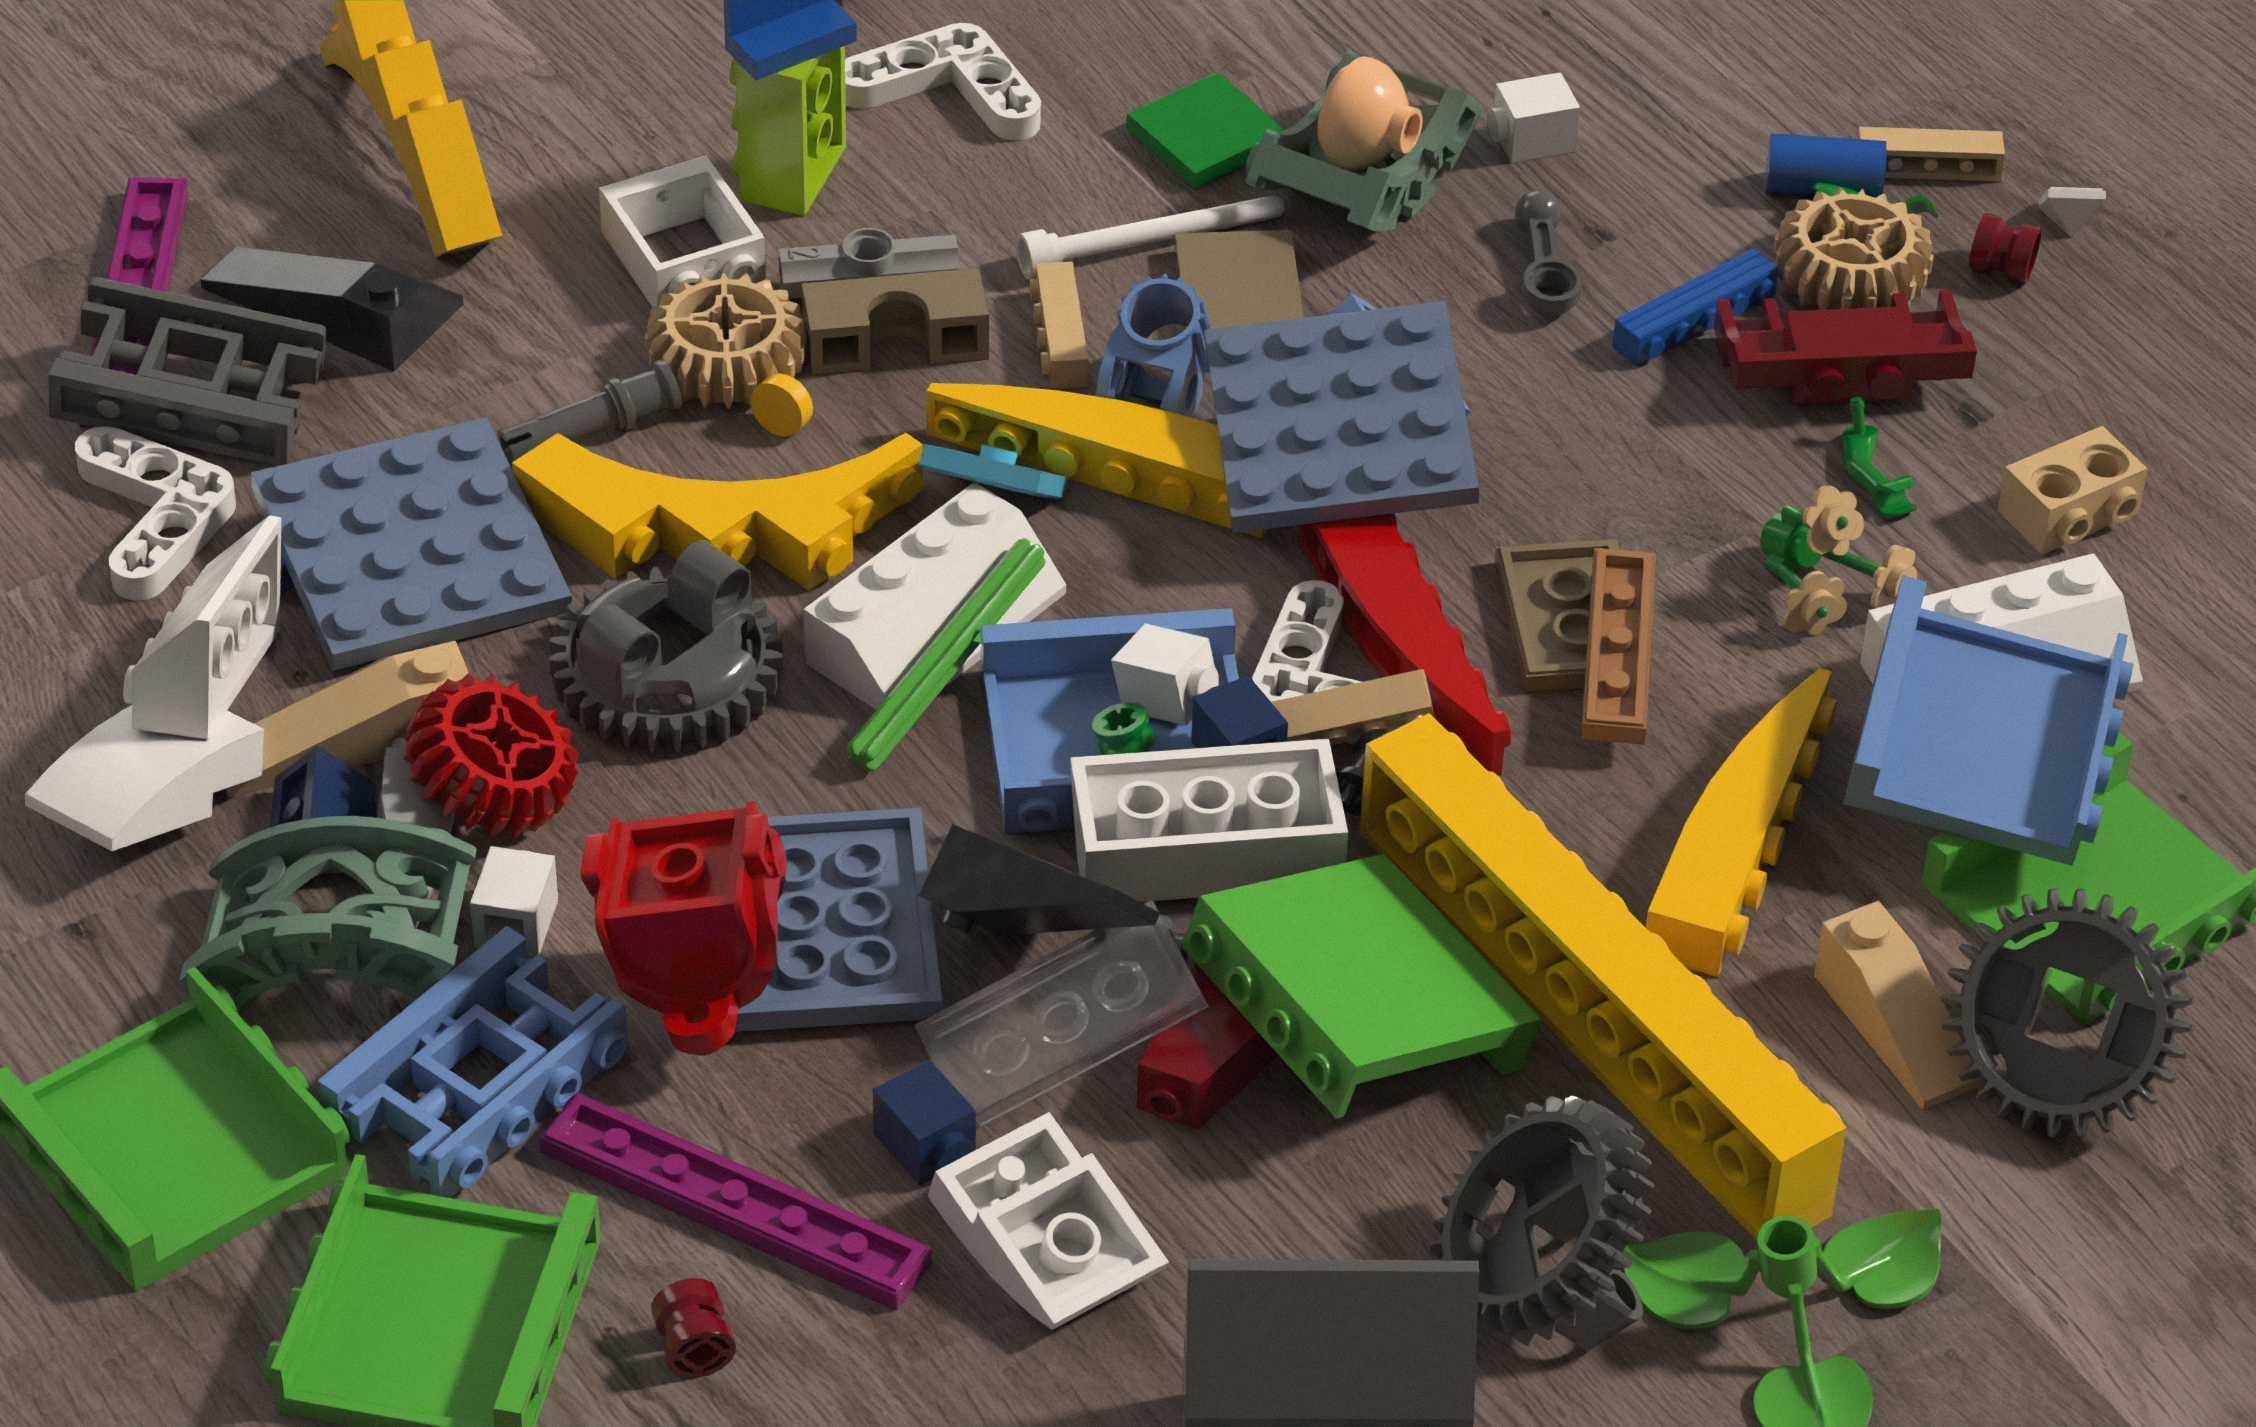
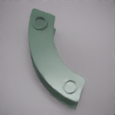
M1346 51L1341 63H1337L1330 71L1326 82V90L1308 114L1297 124L1284 131L1266 130L1262 141L1257 142L1253 146L1246 162V172L1248 175L1245 182L1262 190L1272 191L1283 187L1294 189L1350 210L1347 221L1375 232L1391 231L1396 228L1397 217L1403 215L1412 218L1433 197L1435 186L1429 183L1441 167L1452 170L1466 146L1484 106L1467 92L1450 86L1445 87L1390 67L1402 82L1406 95H1408V92L1439 102V105L1411 106L1420 109L1423 117L1422 129L1416 145L1406 154L1394 151L1391 156L1384 160L1388 167L1382 169L1369 166L1365 170L1348 171L1328 164L1318 142V118L1324 96L1333 78L1343 67L1362 57L1356 53Z
M328 816L303 819L259 831L239 841L212 861L209 876L218 882L202 945L184 962L179 982L188 986L186 971L195 966L213 987L221 985L226 989L233 999L237 1011L247 1002L270 989L301 981L303 971L335 969L336 979L371 983L418 999L434 986L455 964L458 945L453 943L469 868L474 862L476 847L453 837L447 831L439 828H426L407 822L360 816ZM344 872L357 880L370 893L346 899L336 905L329 913L303 914L296 904L286 900L315 876ZM427 886L439 891L437 900L421 898L428 893ZM412 920L432 923L430 933L416 929Z

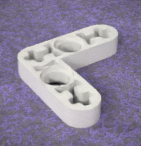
M971 23L951 24L845 59L846 106L851 108H874L952 82L990 130L998 137L1005 140L1020 141L1035 136L1040 130L1041 100L1038 94L986 31ZM920 63L925 65V67L909 69L903 68L900 65ZM990 78L997 79L1002 82L998 84L989 85L981 84L976 81L980 79Z
M101 426L86 430L75 442L78 473L83 480L152 507L109 556V568L112 588L117 595L133 601L156 597L166 589L232 516L236 509L233 477L222 467L115 427ZM154 470H164L171 473L161 480L148 481L141 478L144 473ZM169 527H183L189 530L184 535L176 538H164L158 535L160 531Z
M1310 580L1299 583L1289 592L1252 677L1255 684L1271 702L1361 682L1323 673L1342 626L1344 598L1340 596L1338 588L1325 581ZM1313 609H1318L1314 618V625L1305 622L1306 615H1310ZM1291 646H1302L1312 651L1313 654L1299 659L1288 657L1281 651ZM1277 692L1282 693L1281 696H1276ZM1401 726L1388 727L1387 732L1380 735H1385ZM1364 733L1348 736V740L1345 743L1354 745Z

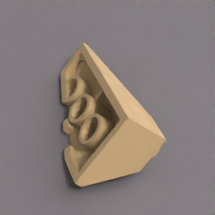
M456 641L381 658L253 723L264 729L262 776L226 788L227 797L274 787L275 777L316 746L321 747L352 768L384 760L386 747L392 748V743L395 739L406 736L407 727L423 698L428 697L431 691H435L447 679L457 682L469 673Z

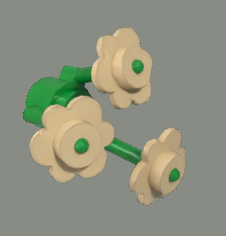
M1829 485L1821 486L1814 494L1813 506H1809L1805 511H1801L1786 505L1782 508L1781 512L1773 515L1766 522L1761 532V549L1768 556L1764 562V568L1779 575L1792 589L1785 596L1784 601L1789 609L1783 616V624L1790 632L1798 633L1806 630L1810 635H1817L1825 629L1827 624L1839 620L1847 609V602L1842 597L1845 584L1840 578L1832 577L1829 579L1823 572L1813 571L1801 579L1791 568H1809L1816 565L1824 557L1873 577L1872 584L1875 586L1870 601L1873 609L1894 604L1902 575L1917 579V570L1912 566L1915 561V551L1910 548L1904 549V547L1896 544L1891 546L1884 556L1882 566L1847 552L1850 545L1849 540L1859 538L1864 529L1863 517L1855 510L1857 504L1856 497L1851 492H1839L1837 488Z

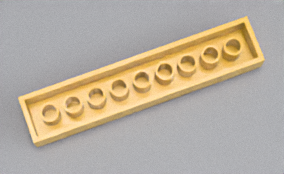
M1430 713L1367 743L1359 835L1379 855L1385 854L1536 1012L1542 1019L1541 1021L1757 1241V1235L1761 1226L1777 1216L1791 1215L1805 1220L1811 1228L1832 1217L1847 1129L1837 1111L1829 1104L1822 1103L1799 1080L1794 1069L1786 1061L1779 1060L1756 1038L1752 1028L1744 1019L1735 1017L1712 994L1710 987L1703 978L1695 974L1693 975L1670 952L1667 944L1658 934L1650 933L1628 911L1625 902L1618 894L1609 892L1587 870L1583 860L1575 852L1568 851L1546 829L1541 818L1533 811H1527L1506 790L1500 777L1494 772L1487 771L1467 751L1462 740L1455 733L1448 732Z

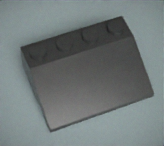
M1188 1259L1182 1379V1427H1473L1479 1261Z

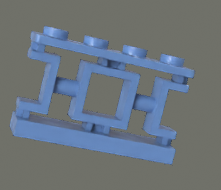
M506 926L317 1080L320 1105L324 1109L329 1106L333 1107L342 1117L348 1132H351V1137L360 1143L384 1124H387L415 1143L408 1150L411 1178L420 1184L428 1180L430 1182L431 1195L452 1198L461 1189L473 1186L481 1178L487 1167L510 1148L520 1146L529 1137L534 1127L557 1108L565 1107L576 1092L578 1093L579 1089L600 1071L613 1067L621 1059L628 1046L626 1006L616 999H612L607 1003L606 998L596 992L575 1011L568 1009L544 993L549 987L547 960L538 954L529 958L527 939ZM506 1003L508 1009L519 1015L510 1025L493 1015ZM542 1032L560 1042L548 1054H546L545 1048L533 1041ZM479 1045L509 1064L507 1068L480 1090L450 1071L453 1066ZM411 1081H413L415 1087L426 1093L415 1104L398 1093ZM449 1110L467 1121L454 1133H452L450 1127L438 1120Z

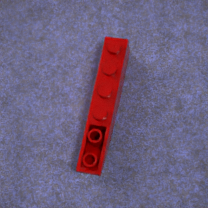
M1395 513L1299 525V543L1319 581H1325L1338 588L1340 596H1343L1342 624L1368 662L1382 678L1424 669L1434 718L1448 732L1455 733L1462 740L1467 751L1487 771L1494 772L1498 776L1502 775L1504 748L1509 747L1511 744V731L1507 717L1502 710L1495 711L1490 702L1486 681L1479 667H1471L1465 655L1462 635L1455 624L1449 625L1442 613L1438 590L1433 583L1426 584L1419 571L1418 556L1411 542L1404 543L1397 530Z

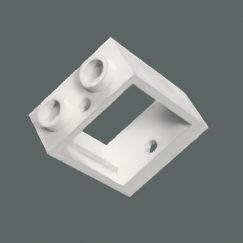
M707 155L599 188L601 232L652 308L658 307L660 304L661 294H675L678 282L693 286L697 284L699 275L704 276L708 280L720 279L724 272L728 279H740L748 273L752 283L756 284L766 280L765 237ZM666 190L662 196L657 197L659 192ZM705 218L723 244L660 263L643 236Z

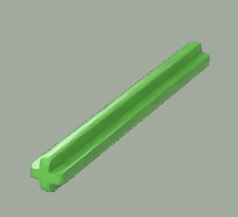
M1027 538L1019 539L1014 543L847 744L848 759L855 766H860L867 772L874 771L880 766L981 643V625L997 624L1045 566L1046 560L1043 556L1045 551L1039 544H1033Z

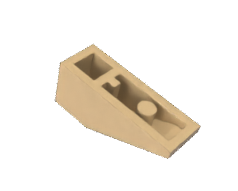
M1879 900L1822 922L1814 977L1919 1107L1925 1110L1979 1088L1980 1077L1967 1081H1961L1959 1078L1962 1070L1972 1062L1968 1055L1949 1056L1947 1049L1961 1042V1037L1958 1032L1942 1029V1022L1951 1019L1942 1002L1938 990L1915 944Z

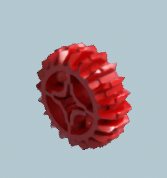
M467 673L457 682L447 679L443 685L437 687L435 691H431L428 697L423 698L407 727V734L404 739L408 743L403 759L413 765L410 781L426 785L423 801H439L444 806L443 818L455 814L464 819L466 831L479 824L483 825L491 838L503 829L509 835L516 838L526 829L536 832L540 826L547 823L548 819L551 820L554 814H558L568 800V795L575 785V778L578 774L575 766L579 751L570 746L572 730L556 726L558 710H544L538 705L539 694L530 698L519 692L517 681L508 687L500 686L493 674L479 682L473 675Z

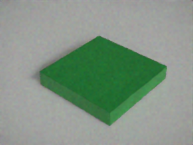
M1219 72L1128 112L1126 117V129L1194 189L1245 166L1251 149L1257 142L1262 141L1266 130L1276 132L1285 130Z

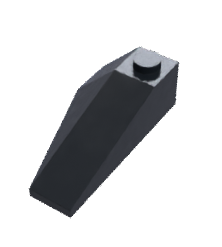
M235 247L200 279L202 289L248 309L323 325L326 328L327 343L392 371L399 368L464 305L463 295L416 275L378 263Z
M952 824L918 895L942 908L937 920L970 936H973L977 926L1002 936L1152 926L1156 924L1160 912L1115 888Z

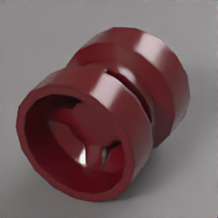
M1984 213L1973 240L1969 257V269L1986 274L1992 270L2005 272L2009 280L2027 284L2039 252L2042 228L2025 223L2019 227L2006 225L2002 217Z
M698 1278L684 1279L664 1287L655 1296L651 1304V1312L656 1329L665 1337L663 1340V1352L667 1365L673 1374L683 1378L709 1376L723 1369L731 1362L736 1353V1344L730 1326L722 1319L724 1305L719 1290L714 1283Z

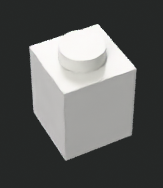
M1561 72L1497 83L1494 108H1490L1487 113L1489 133L1494 142L1501 143L1511 163L1576 152L1580 106Z
M1145 623L1111 659L1121 703H1139L1145 707L1148 717L1186 726L1192 720L1193 696L1219 686L1218 671L1214 665L1209 638Z
M490 847L470 902L474 948L479 949L503 928L508 926L527 939L529 957H534L536 954L540 955L558 903L555 856L526 850Z

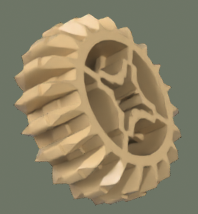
M1838 188L1834 196H1828L1823 192L1817 191L1813 201L1806 199L1798 200L1795 210L1785 213L1774 244V253L1776 254L1775 265L1778 266L1777 278L1785 282V293L1798 294L1800 306L1816 304L1819 306V310L1891 307L1893 293H1905L1909 307L1913 298L1921 297L1923 288L1927 284L1928 274L1932 270L1934 257L1931 254L1930 230L1922 227L1921 215L1907 214L1906 203H1888L1886 193L1876 198L1867 196L1863 188L1858 194H1847L1842 188Z
M724 272L720 279L708 280L704 276L699 275L697 284L693 286L678 282L676 293L661 294L660 304L658 307L651 309L647 325L648 333L645 334V351L649 356L650 368L652 362L660 359L666 361L678 383L682 402L699 398L704 409L713 402L724 403L728 410L733 402L744 401L751 406L750 400L753 390L767 377L777 373L794 377L795 374L802 372L805 348L807 347V329L804 328V320L800 313L799 304L790 301L787 290H773L770 280H763L756 284L752 283L748 273L740 279H728Z

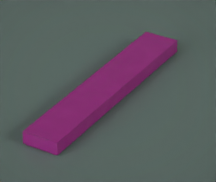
M128 177L106 279L165 292L169 291L189 195L187 178ZM125 335L123 341L149 346L151 340ZM93 337L89 356H93L100 340L99 338ZM114 363L111 370L137 375L139 370ZM79 424V427H92V426H87V425Z
M577 1092L540 1137L541 1153L896 1311L932 1264L931 1247Z

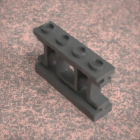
M93 277L88 285V301H84L81 307V335L99 338L100 340L93 356L63 350L60 358H55L48 374L49 417L92 427H115L143 438L274 466L285 465L289 463L292 456L294 434L297 435L300 427V400L281 397L280 394L286 378L316 385L319 375L322 374L325 366L326 328L323 325ZM125 335L151 341L149 346L123 340ZM168 354L218 364L212 381L162 371ZM243 360L269 365L267 371L241 366ZM114 363L139 370L137 375L111 370ZM231 389L258 395L255 401L232 396L229 393Z

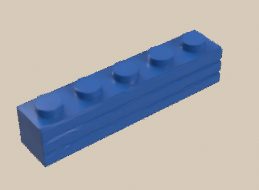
M1753 248L1616 318L1612 347L1636 367L1650 359H1655L1660 354L1677 345L1684 344L1689 339L1713 329L1717 300L1729 299L1734 317L1764 302V299L1775 296L1778 266L1773 262H1769L1768 258Z

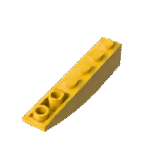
M931 383L927 389L928 436L979 452L982 445L1018 453L1016 459L1018 464L1069 477L1070 480L1232 529L1218 429L1215 424L1179 413L1122 400L1057 390L951 383ZM1268 529L1244 531L1243 533L1263 538Z
M1819 668L1778 702L1740 741L1710 780L1683 827L1648 909L1646 929L1650 933L1658 934L1665 941L1670 952L1687 969L1718 977L1727 954L1739 955L1749 924V917L1743 916L1746 908L1757 910L1760 905L1767 881V872L1762 871L1764 864L1775 866L1778 861L1785 837V828L1780 827L1782 820L1794 821L1803 792V785L1798 784L1800 776L1808 779L1812 777L1821 745L1819 741H1815L1818 734L1828 736L1834 722L1838 700L1828 697L1832 671Z

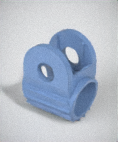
M1163 274L1160 279H1152L1150 276H1147L1145 282L1139 285L1132 284V290L1128 295L1121 297L1123 302L1121 310L1116 312L1119 324L1110 335L1098 376L1096 396L1128 402L1130 396L1161 403V410L1195 418L1203 394V378L1209 372L1204 330L1211 329L1204 301L1198 298L1195 286L1188 288L1184 285L1182 277L1176 281L1168 279L1167 274ZM1179 324L1187 326L1182 333L1167 340L1147 339L1155 330L1166 325ZM1142 365L1171 371L1169 381H1161L1152 377L1145 371Z

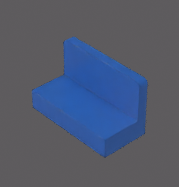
M724 0L725 49L755 80L857 41L856 22L835 0Z

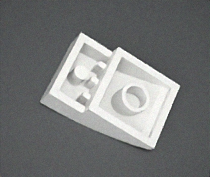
M131 705L98 725L59 757L25 793V806L104 848L114 851L212 817L214 792L262 776L264 729L229 711H226L208 739L132 729Z
M1050 1112L935 1171L927 1197L945 1222L986 1272L1019 1305L1051 1330L1157 1274L1168 1266L1169 1261L1093 1153L1082 1158Z

